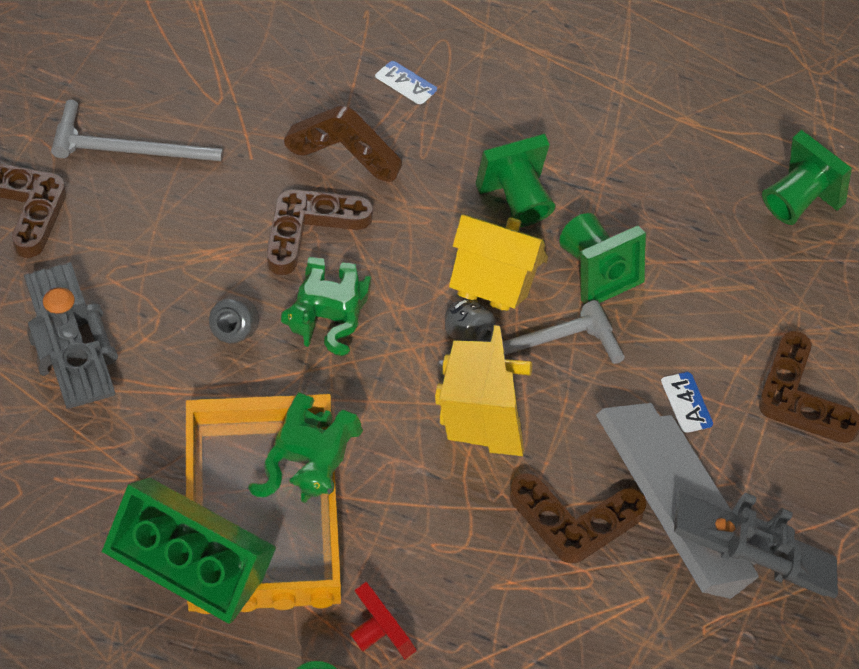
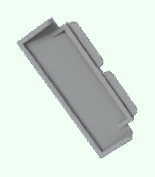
M652 403L603 408L596 414L598 420L702 593L731 599L759 577L753 567L756 563L742 557L739 559L730 557L726 560L721 558V553L681 537L674 532L676 493L679 490L729 512L732 511L673 416H659Z

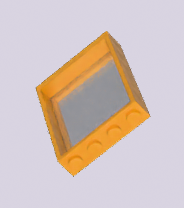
M330 394L307 395L315 400L311 409H308L315 415L319 412L324 413L326 410L331 412ZM296 395L186 400V497L277 547L263 581L240 612H250L256 608L289 610L294 606L327 608L333 604H341L335 471L332 478L334 491L331 494L310 497L306 503L301 502V490L299 487L289 482L290 478L306 464L285 459L278 463L282 472L280 488L269 497H256L248 490L250 483L264 484L268 481L263 465L268 453L275 446L276 436L284 424L287 410ZM329 426L322 427L321 429L326 430ZM187 601L189 612L196 611L201 614H210Z

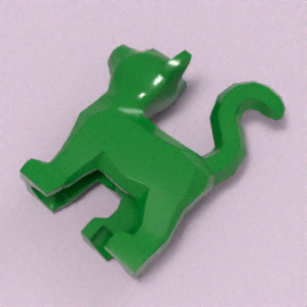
M309 257L305 270L306 280L299 287L297 301L281 313V322L289 326L293 333L303 336L304 346L309 347L311 343L316 316L344 323L333 327L324 337V345L329 352L336 356L347 355L350 352V347L339 343L338 339L347 337L356 330L359 324L360 310L367 302L370 292L371 277L365 276L363 280L359 281L356 264L342 262L339 269L341 281L339 283L325 280L324 259Z
M298 392L287 410L284 424L276 436L275 446L268 453L263 465L268 481L264 484L250 483L248 486L249 492L256 497H269L280 488L282 472L278 463L285 459L306 464L289 480L291 484L298 486L301 490V502L306 503L310 497L331 494L334 491L333 472L344 459L347 442L351 437H359L363 432L358 416L341 410L332 423L333 417L330 411L326 410L324 413L313 414L308 410L311 409L315 401L313 397ZM329 426L326 430L321 429L322 427Z

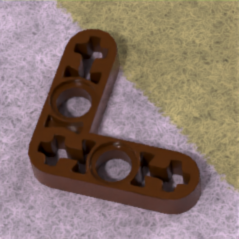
M345 106L334 107L293 124L284 138L286 148L292 153L301 156L341 142L374 177L386 182L396 180L402 167V160L354 110ZM316 128L325 131L327 134L319 132ZM358 141L368 144L371 148L362 145Z
M0 163V183H2L0 184V198L25 202V206L12 233L15 252L24 258L35 257L43 251L66 198L64 181L56 174ZM16 180L27 182L22 188H12L10 186ZM45 192H49L48 200H46ZM36 211L48 213L47 217L41 220H35L30 217ZM30 230L33 231L34 240H29L31 235Z
M295 189L283 191L277 198L267 247V266L269 270L277 275H287L295 270L305 224L362 230L367 228L372 222V204L366 198L359 196ZM290 204H295L293 216L288 215ZM322 205H328L334 209L329 214H321L316 211ZM340 208L343 209V215L340 214ZM355 211H362L360 216L354 215ZM284 227H290L296 233L285 237L280 235L278 231ZM281 248L286 249L284 261H278Z
M791 331L784 334L760 397L759 409L761 413L769 419L836 442L848 443L855 440L859 433V414L855 410L797 390L812 343L801 332ZM792 345L799 347L795 360L788 358ZM782 369L788 370L795 378L789 381L782 380L777 376L776 372ZM776 390L783 392L778 406L772 404ZM807 407L812 408L818 412L819 417L817 419H808L802 415L800 410ZM826 415L830 416L828 424L824 423ZM841 421L848 423L847 429L840 427Z
M518 475L513 479L510 487V501L557 557L569 564L583 561L637 525L643 519L646 509V499L642 493L635 489H623L575 520L535 475ZM523 488L525 491L532 489V498L527 493L520 495V489ZM623 503H625L627 506H631L634 504L636 506L635 511L628 508L621 512ZM550 511L558 516L559 521L556 524L547 525L540 520L539 515ZM596 519L606 520L610 524L611 529L607 532H597L592 528L591 522ZM566 538L571 543L578 541V549L574 546L565 547Z

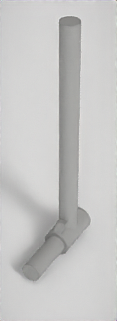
M67 100L65 103L61 123L57 125L51 153L57 158L68 157L76 148L222 161L223 157L222 148L79 135L74 127L78 103L75 100Z
M596 300L590 301L582 307L580 318L503 341L504 353L507 355L586 330L588 334L600 339L613 364L620 363L625 358L612 334L613 328L599 302ZM443 360L437 362L438 369L443 374Z

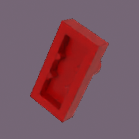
M365 582L354 590L372 616L349 633L362 652L386 635L404 660L415 653L417 650L369 584Z

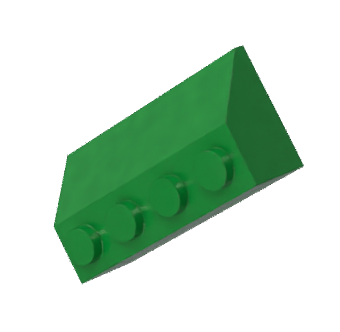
M149 477L127 485L101 552L230 624L263 581L277 547Z

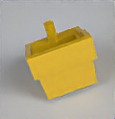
M462 214L453 242V247L458 248L449 288L458 290L457 295L466 299L477 300V297L489 300L492 307L508 311L510 307L515 309L527 298L538 266L543 262L547 263L548 256L544 251L545 243L543 239L518 232L521 221L518 219L508 218L505 228Z
M493 325L494 331L491 342L453 341L451 353L446 354L443 360V375L445 376L443 384L439 383L437 385L435 394L436 405L441 406L440 424L445 425L448 440L488 446L489 453L523 456L524 446L516 404L513 374L531 376L532 362L505 359L500 326Z

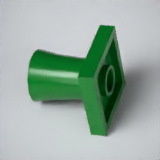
M800 130L792 138L789 174L762 191L763 201L769 211L778 220L787 225H794L817 197H820L838 211L846 204L852 168L803 130Z
M545 134L484 150L475 183L479 194L503 188L511 218L520 220V227L530 226L544 220L553 213L556 207L539 180L550 146Z
M584 213L573 218L564 227L560 235V246L564 251L581 262V301L584 305L594 300L599 303L604 302L645 282L646 232L638 225L610 237L594 214Z

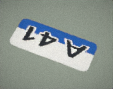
M390 61L375 74L377 79L417 104H423L437 92L436 86L395 61Z
M685 372L661 379V383L683 432L689 433L713 426V421L691 373Z

